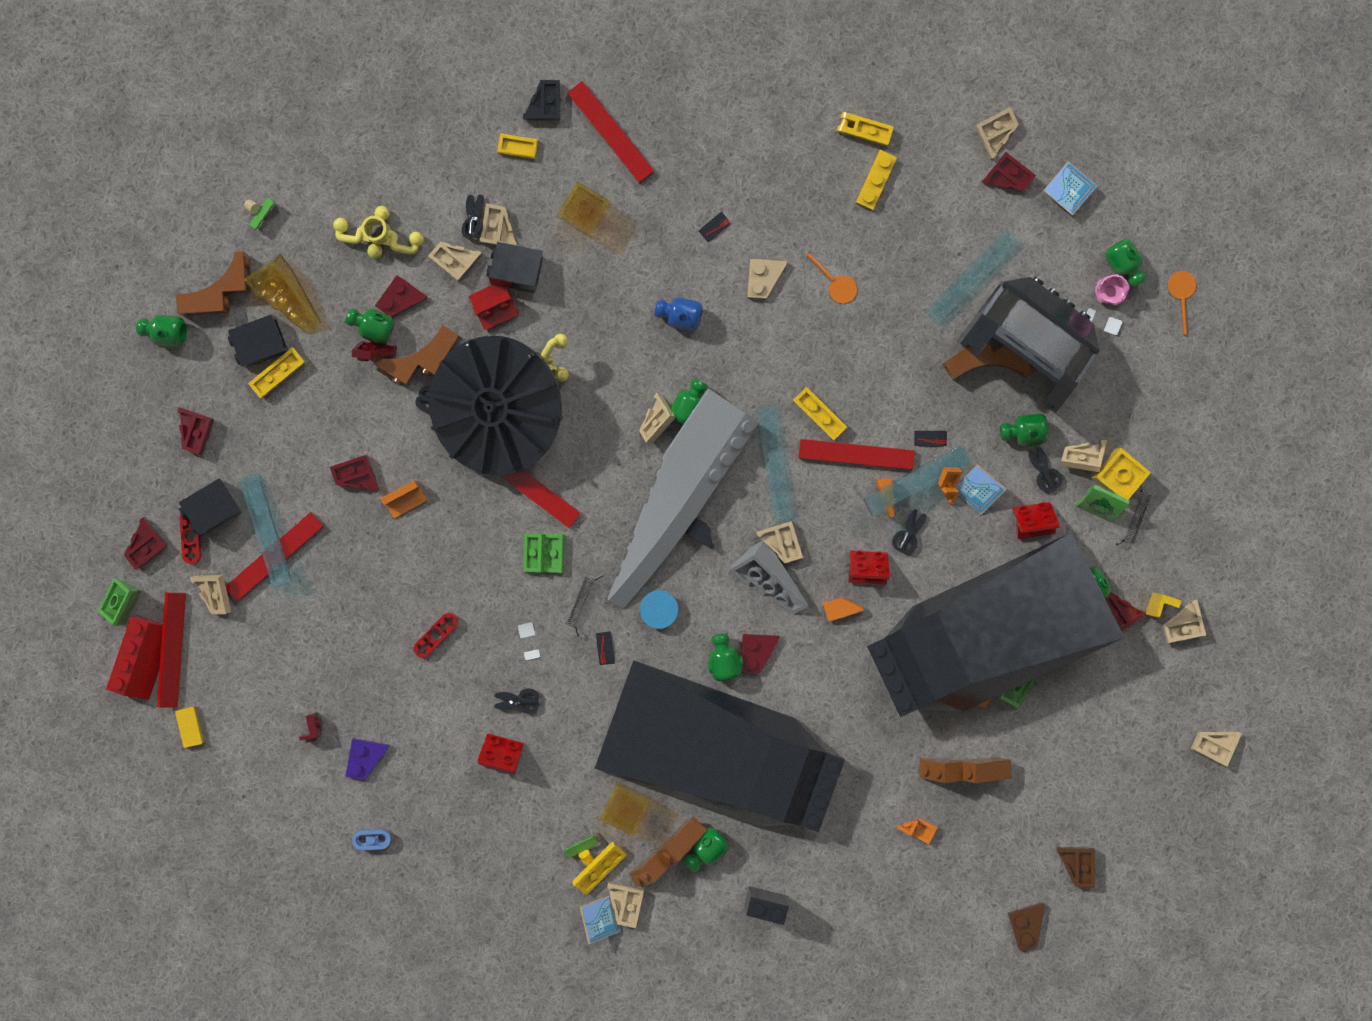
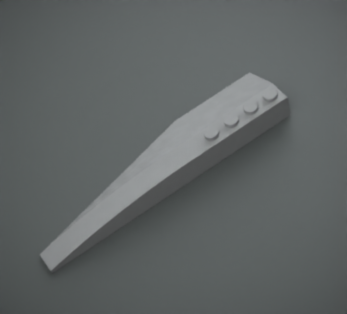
M710 389L706 390L664 453L661 469L657 471V479L649 492L650 497L648 502L644 504L633 532L635 535L627 548L628 553L625 560H622L619 576H616L607 599L622 609L648 581L686 532L759 424Z

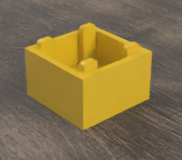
M1115 448L1102 464L1100 472H1095L1091 478L1103 489L1129 500L1151 472L1125 450Z

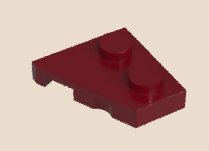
M360 341L352 349L351 357L357 358L358 361H369L397 354V346Z
M363 455L330 467L335 484L338 486L379 490L368 455Z

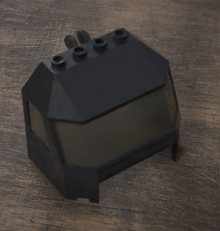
M1036 276L1034 278L1025 277L1001 281L957 341L967 349L969 346H972L974 348L973 353L978 356L991 337L997 339L1056 382L1055 386L1042 401L1044 405L1056 413L1073 392L1100 352L1094 323L1090 321L1091 316L1086 312L1081 311L1079 313L1074 309L1076 305L1067 299L1061 300L1058 297L1060 294L1052 288L1048 290L1042 286L1044 282Z

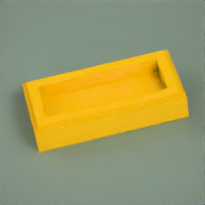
M500 133L497 153L536 160L539 141L538 139Z
M196 706L176 710L175 714L183 747L187 748L203 744L204 740Z

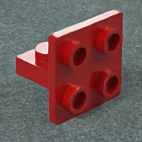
M491 285L469 296L473 310L484 330L491 329L519 315L507 287Z
M1050 502L1013 507V513L1016 518V536L1018 539L1056 534V528H1060V523Z
M850 551L848 583L887 585V580L890 579L887 552Z
M488 733L477 763L488 768L516 774L524 743Z

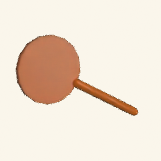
M810 253L807 254V257L832 281L829 286L831 298L841 304L851 302L857 295V284L855 281L845 275L834 278Z
M1178 271L1169 278L1168 290L1173 297L1181 299L1183 334L1186 336L1185 299L1195 292L1196 281L1189 272Z

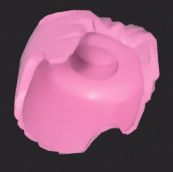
M1109 275L1100 279L1095 289L1097 300L1113 305L1123 303L1129 292L1127 280L1119 275Z

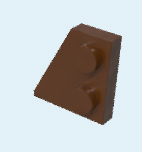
M1057 847V852L1075 887L1095 888V848Z
M1043 902L1008 912L1019 951L1038 946L1045 908Z

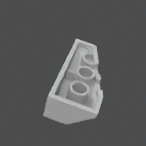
M763 541L749 548L730 568V571L744 584L749 586L751 583L760 588L758 592L762 595L765 593L770 594L774 597V601L790 612L795 614L807 608V602L776 554Z

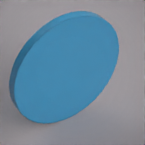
M662 590L652 591L643 598L640 605V615L648 626L656 629L666 628L675 621L678 615V605L670 593Z

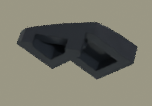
M695 518L685 534L714 549L715 546L712 542L710 527H708L707 523Z

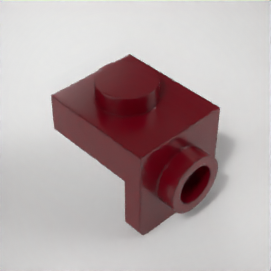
M317 712L306 715L309 733L301 735L299 737L300 741L305 740L306 743L313 742L322 735L321 727H323V722Z

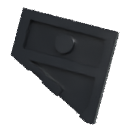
M540 80L537 90L532 96L526 112L523 114V120H560V80Z

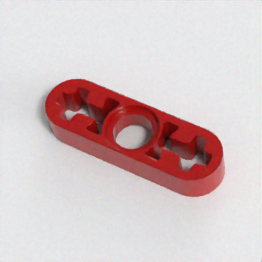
M180 513L182 559L187 564H196L202 557L201 538L197 533L193 542H189L186 539L187 532L192 530L191 528L185 529V526H189V520L185 519ZM196 544V547H192V552L196 553V557L191 561V558L187 556V554L191 553V547L186 548V545Z
M451 612L444 614L415 643L413 647L415 655L420 658L428 656L458 625V617ZM445 617H453V626L448 625L445 628V630H447V633H445L443 628L439 627L438 624L440 623V625L443 626L446 623ZM435 629L441 632L439 640L431 638V632ZM427 637L428 641L434 644V646L432 647L429 644L426 647V653H419L418 650L420 648L418 645H424L427 642L424 638Z

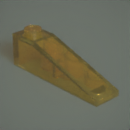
M281 253L244 279L256 296L260 299L263 298L272 305V308L278 309L286 315L289 321L305 333L321 324L319 316L293 269Z

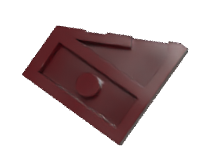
M1005 152L982 183L1024 191L1036 175Z
M396 275L375 307L385 314L394 317L400 312L413 307V305L426 300L428 297Z
M178 407V413L181 418V425H179L182 435L181 447L184 450L202 455L214 419Z
M145 517L140 519L137 531L131 538V544L124 553V556L135 570L140 569L168 546Z
M1112 592L1105 599L1121 632L1146 614L1144 611L1133 607L1126 600L1120 599L1119 596Z
M742 634V672L760 673L777 644L779 635Z

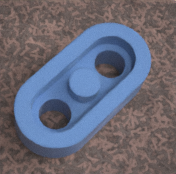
M386 829L359 830L352 838L353 846L358 850L385 849L392 841L391 833ZM383 835L385 841H380L379 836ZM364 836L366 842H361L360 837Z

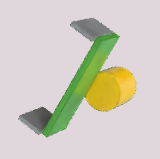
M591 829L592 836L575 845L565 848L563 843H561L568 858L579 854V858L585 866H588L594 860L587 849L598 844L597 838Z

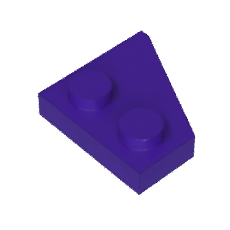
M353 738L345 777L365 780L387 751L390 744Z

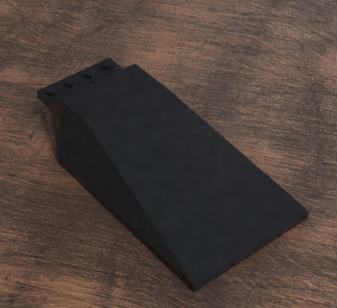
M1069 533L912 606L885 638L868 645L867 648L899 716L903 717L918 709L964 712L1125 637L1072 533Z
M633 660L595 769L754 826H802L819 832L845 759L826 752L796 718Z

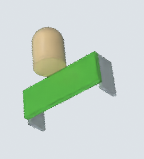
M269 198L266 199L261 207L251 199L246 200L244 203L245 209L255 215L249 225L262 233L258 230V227L273 205L276 204L280 208L281 206Z

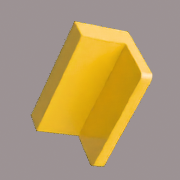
M1152 592L1146 615L1160 618L1164 604L1179 608L1181 600Z

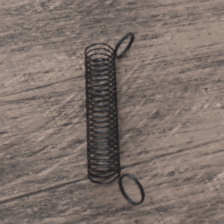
M1149 497V500H1148L1147 504H1144V505H1146V506H1143V507H1145V508H1142V509H1145V510H1144L1142 516H1139V517H1141V518H1138V519H1141V520H1140L1138 526H1135V527H1137V528H1134V529H1137V530H1134V531H1136V532H1135L1134 536H1131V537H1133V538H1130V539H1133V540H1130V541H1132L1131 543H1135V542H1133V541H1135L1134 539H1136L1135 537H1137L1136 535H1138V534H1136V533H1138L1137 531H1139L1138 529H1140L1139 527H1141V526H1140V525H1141L1140 523H1142L1141 521H1143L1142 519H1143V517H1144V515H1145L1144 513H1146L1145 511H1146V509H1147V507H1148L1147 505H1149L1148 503H1149V501H1150V499H1151L1150 497Z
M603 575L600 576V577H598V578H596V579H592V580L596 581V580H598L599 578L603 577ZM585 577L586 579H584L585 581H583L584 583H582V584H583V585H582L583 587H581L582 589H580L581 591H579L580 593H578V594H579V595H578L579 597H577L578 599H576L577 601H575L576 603H574V604H575V605H574L575 607H574V609H572V610H573V611H571L572 613H570V614H571V617H569L570 619H568L569 621H567V622H568L567 625L571 624V623H569V622H572V621H570V620H571V618H574V617H572V616H575V615H573V614H575V613H573V612H576V611H574V610H575V608H578V607H576V606H579V605H577V604H579V603H577V602H580V601H578V600H579V598H582V597H580V596H583V595H581V594H583V593H581V592H582L583 588H586V587H584V586H587V585H585V584H587V583H585V582H586V580H587L588 577ZM573 627V628L576 629L577 636L579 637V633L577 632V627Z

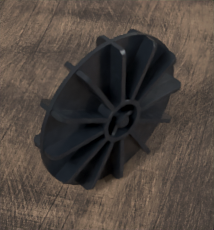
M483 336L460 344L440 361L427 396H429V411L433 425L431 430H435L439 441L450 454L449 457L451 459L457 460L460 464L479 472V474L508 475L530 467L549 451L558 433L560 422L563 419L561 415L562 403L558 387L560 385L559 381H556L553 372L539 352H535L524 343L509 337Z

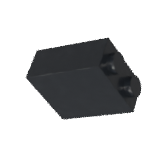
M497 242L496 248H492L491 251L492 265H488L486 273L490 284L535 293L543 261V251Z
M268 315L228 330L230 335L228 336V341L231 347H234L236 354H234L235 360L241 367L247 368L283 355L288 351L278 321L274 315Z
M220 478L179 502L181 507L178 508L184 518L188 517L191 521L189 527L194 534L198 533L201 537L242 513Z
M749 886L745 901L746 916L784 925L789 908L786 895Z

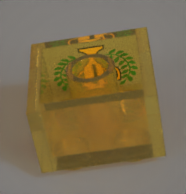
M576 181L557 215L561 220L592 237L610 208L611 201Z
M616 781L599 820L635 836L651 802V797Z

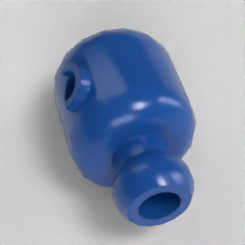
M680 297L675 298L672 304L667 303L665 300H658L654 315L659 318L668 317L669 326L679 328L680 331H694L699 327L703 306L698 301Z

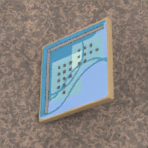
M1068 161L1043 192L1073 216L1097 185Z
M978 464L956 485V489L959 491L958 495L981 515L1007 489Z
M610 895L580 906L588 944L621 932V927L617 924Z

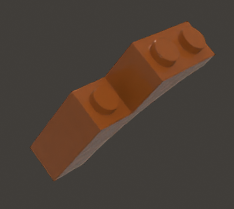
M243 251L235 252L229 268L215 283L197 292L176 294L177 314L185 316L228 313V308L231 307V300L227 294L250 292V287L253 285L252 277L249 276V268H251L250 256Z
M442 325L435 337L418 352L398 359L376 358L373 364L377 366L376 370L386 376L389 373L394 376L393 381L403 386L404 383L409 385L420 367H422L421 371L427 375H435L440 361L455 348L461 336Z
M989 341L978 356L973 353L974 348L969 346L968 349H963L942 363V366L952 380L970 369L982 366L1004 367L1013 370L1022 377H1027L1034 372L1032 370L1033 366L1005 345L993 352L991 350L993 347Z
M1000 757L967 760L920 759L919 768L920 778L943 783L957 781L983 783L1011 779V759Z
M694 816L687 819L663 845L629 873L632 881L641 888L656 882L671 865L681 860L707 830Z

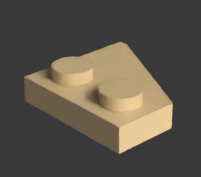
M1011 107L975 125L990 159L995 158L999 149L1006 143L1010 134L1019 125Z
M486 203L483 229L480 237L481 243L496 245L497 242L517 245L506 207Z
M440 242L428 255V258L459 282L482 253L477 250H467L464 247L451 246L448 243Z
M750 259L747 298L767 299L786 267L787 261Z
M659 393L654 395V398L657 400L653 409H648L646 418L639 430L645 442L650 445L675 419L664 397Z
M1100 440V444L1096 445L1084 443L1079 446L1065 447L1061 466L1100 472L1107 440Z
M792 521L756 532L762 541L784 563L803 558Z
M202 575L190 578L192 584L196 582L201 592L199 595L205 601L211 614H228L231 612L223 575Z
M1197 599L1190 602L1162 625L1166 643L1206 636Z
M1198 732L1191 750L1224 767H1228L1242 733Z
M608 882L607 887L611 896L617 924L636 928L644 889Z

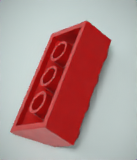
M139 615L130 617L106 690L123 696L150 699L160 668L163 623Z

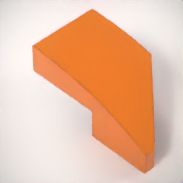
M944 467L938 482V486L950 505L954 504L959 494L956 485L963 473L959 467Z
M847 597L823 603L828 621L865 610L864 606L852 602Z
M921 818L897 826V829L927 844H930L938 828Z

